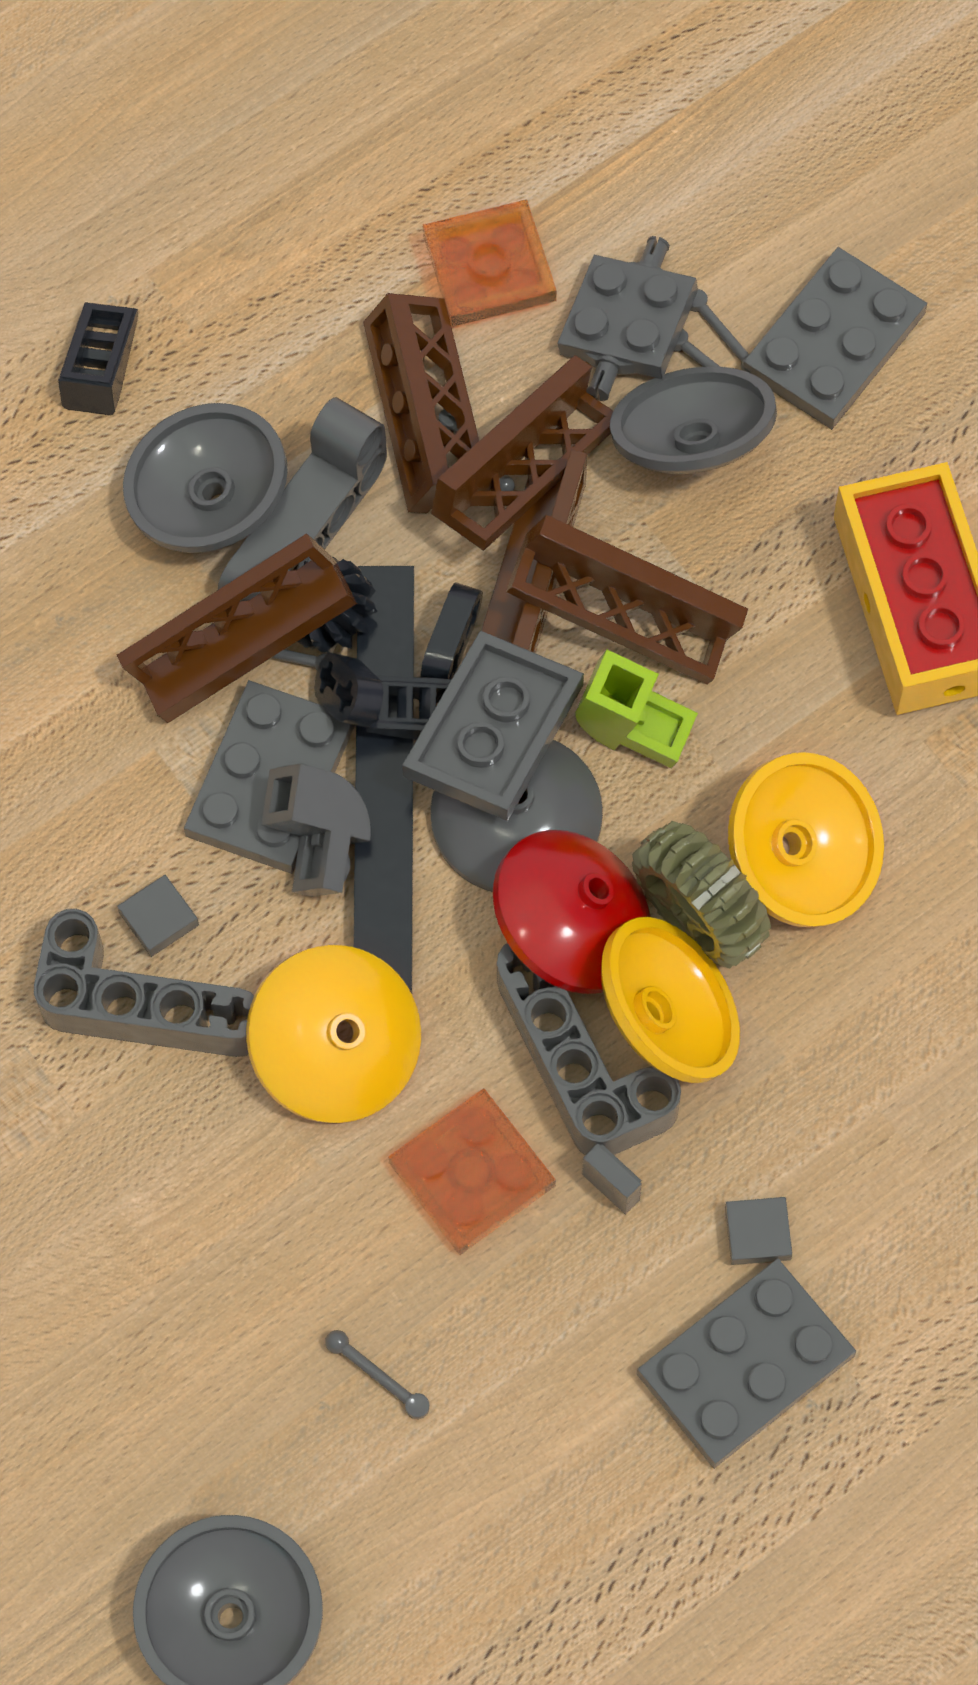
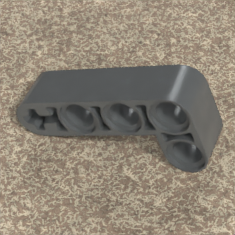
M333 397L318 414L311 429L312 453L284 488L281 499L271 515L260 527L249 534L228 562L220 577L218 590L306 533L325 550L374 485L384 468L387 458L384 424L338 397ZM309 557L304 559L288 571L299 569L304 565V561L309 562L311 559ZM261 592L251 593L240 601L250 600Z
M65 909L56 913L49 920L45 929L34 982V996L45 1023L52 1029L64 1033L232 1057L249 1055L246 1041V1026L248 1013L254 998L250 991L235 987L101 969L104 947L97 925L87 912L79 909ZM73 935H82L89 938L87 944L78 951L68 952L61 949L63 942ZM70 989L78 993L76 999L67 1006L56 1007L49 1003L51 997L58 991ZM127 997L136 1002L134 1007L123 1015H114L107 1011L108 1006L118 998ZM176 1006H187L194 1010L193 1015L182 1023H171L164 1019L166 1013ZM213 1010L214 1016L209 1015L210 1026L208 1027L206 1011ZM236 1016L246 1017L245 1021L240 1022L238 1030L228 1028V1025L234 1024Z
M508 943L503 945L497 958V985L499 992L579 1151L586 1155L598 1143L599 1145L603 1144L613 1155H616L670 1129L678 1118L681 1096L678 1079L672 1078L650 1066L612 1081L567 990L548 983L533 972V989L535 992L529 995V986L520 971L513 972V968L522 965L526 972L532 971L516 956ZM549 1013L560 1017L564 1024L559 1029L548 1032L537 1028L533 1021L538 1016ZM577 1064L586 1068L590 1074L582 1082L571 1083L562 1079L558 1072L566 1065ZM656 1091L663 1094L668 1099L669 1104L660 1110H648L638 1102V1097L645 1092ZM602 1115L610 1118L615 1124V1128L608 1134L597 1135L589 1132L584 1123L591 1116Z

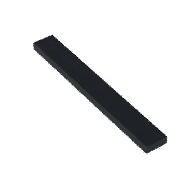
M358 566L361 569L362 575L372 583L373 588L376 590L370 600L374 602L378 612L365 617L363 621L369 633L357 631V659L361 660L375 675L414 677V566ZM389 695L388 717H397V696ZM412 699V718H414V699ZM356 726L355 789L359 792L366 805L370 819L371 836L368 842L355 843L354 948L369 952L386 962L400 975L412 994L413 781L403 777L402 765L414 746V740L366 732L365 727Z

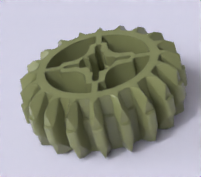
M671 821L669 824L658 828L641 842V846L632 854L633 872L636 874L637 883L644 889L645 898L656 908V914L662 916L666 922L678 927L702 947L707 957L712 959L716 965L729 969L732 966H737L740 962L754 955L762 947L761 944L770 936V919L767 916L766 906L758 899V891L751 887L746 880L747 875L739 871L734 865L733 859H729L721 851L719 845L712 844L704 833L695 831L690 825Z

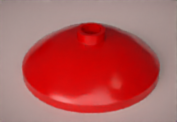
M545 830L523 838L507 852L495 873L493 905L498 925L508 945L532 972L548 983L570 992L581 994L603 993L601 976L602 955L608 938L617 928L632 919L651 917L642 888L629 868L605 846L575 832Z

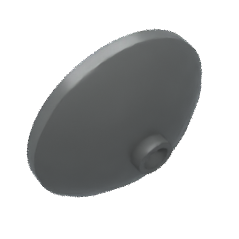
M694 367L666 373L663 379L653 378L633 389L615 407L610 420V430L614 446L618 452L629 461L645 469L667 474L700 473L729 465L752 452L772 430L776 422L777 407L772 389L761 378L749 372L729 367Z
M208 403L189 407L158 423L141 439L127 463L123 479V495L126 508L138 529L147 538L162 547L188 553L221 549L242 540L254 532L274 511L281 499L287 481V457L276 431L259 414L247 408L226 403ZM221 494L219 497L211 500L215 495Z
M553 739L523 793L527 799L523 803L516 805L508 821L438 791H433L431 800L433 836L443 858L457 874L471 884L493 892L495 873L501 860L514 845L531 834L545 830H565L584 835L598 842L603 818L600 790L588 766L571 749Z
M221 1515L201 1519L181 1528L168 1537L156 1549L145 1565L135 1590L133 1602V1623L139 1648L149 1667L165 1685H288L299 1675L312 1656L319 1639L323 1620V1601L319 1581L309 1558L301 1547L277 1527L259 1519L240 1515ZM228 1608H237L243 1613L242 1622L235 1628L223 1627L220 1624V1616L223 1611Z

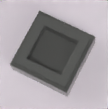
M166 874L117 906L119 914L151 957L199 926L198 918Z
M597 1143L583 1157L582 1175L626 1215L640 1201L641 1179L603 1144L599 1145Z
M786 1197L726 1202L725 1212L731 1265L774 1262L777 1258L780 1261H790L792 1259Z

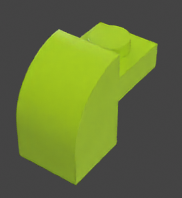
M606 649L599 658L575 713L577 722L592 738L614 751L621 744L672 769L679 760L698 713L653 692L652 689L659 675L658 673Z

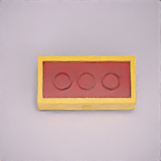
M948 462L840 486L833 518L896 715L978 696V552Z

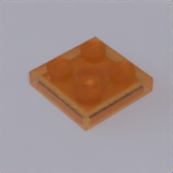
M527 199L423 224V237L442 298L445 299L452 327L556 301L557 290Z
M484 1088L388 1156L391 1167L459 1255H462L556 1186V1179Z

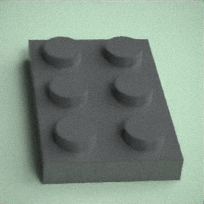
M837 247L744 360L743 367L766 382L774 393L832 430L925 315L927 302L845 250Z
M480 631L402 765L403 777L508 821L584 685V673Z
M248 680L184 826L185 836L292 874L296 866L300 836L261 825L269 771L272 768L302 763L335 773L355 725L336 720L323 705Z
M777 1258L637 1369V1376L715 1469L854 1358L856 1350Z

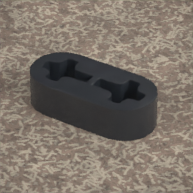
M457 582L453 583L428 643L422 662L420 678L452 679L454 677L479 615L483 598L482 590Z
M330 652L321 660L314 685L317 700L340 722L365 728L372 726L380 713L383 703L384 692L381 680L357 658Z

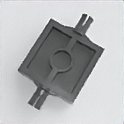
M656 236L648 238L640 262H625L594 254L557 344L560 355L571 358L576 355L596 368L586 392L596 399L599 396L600 401L608 400L616 376L619 374L638 373L663 379L698 292L695 277L665 271L660 268L670 247L669 243L659 237L658 242Z

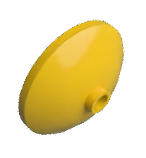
M801 752L779 756L762 764L747 777L732 804L728 824V844L731 859H733L734 865L739 871L747 875L746 880L751 887L758 891V899L766 906L767 914L798 927H820L836 923L852 915L871 895L877 884L883 864V828L877 807L866 787L842 764L815 753ZM783 836L789 842L790 849L788 854L783 847Z
M639 917L617 928L605 944L602 955L601 976L608 1009L627 1043L653 1068L683 1082L704 1083L713 1080L727 1071L738 1053L740 1025L732 994L713 960L707 957L702 947L688 934L661 919Z
M325 945L292 955L277 965L267 975L255 993L250 1006L246 1026V1041L254 1072L262 1086L275 1101L287 1110L305 1119L323 1123H344L375 1114L401 1093L411 1078L418 1061L421 1046V1024L418 1009L409 988L391 966L377 956L358 948L343 945ZM342 1020L348 1022L353 1028V1037L348 1043L342 1042L336 1033V1028Z

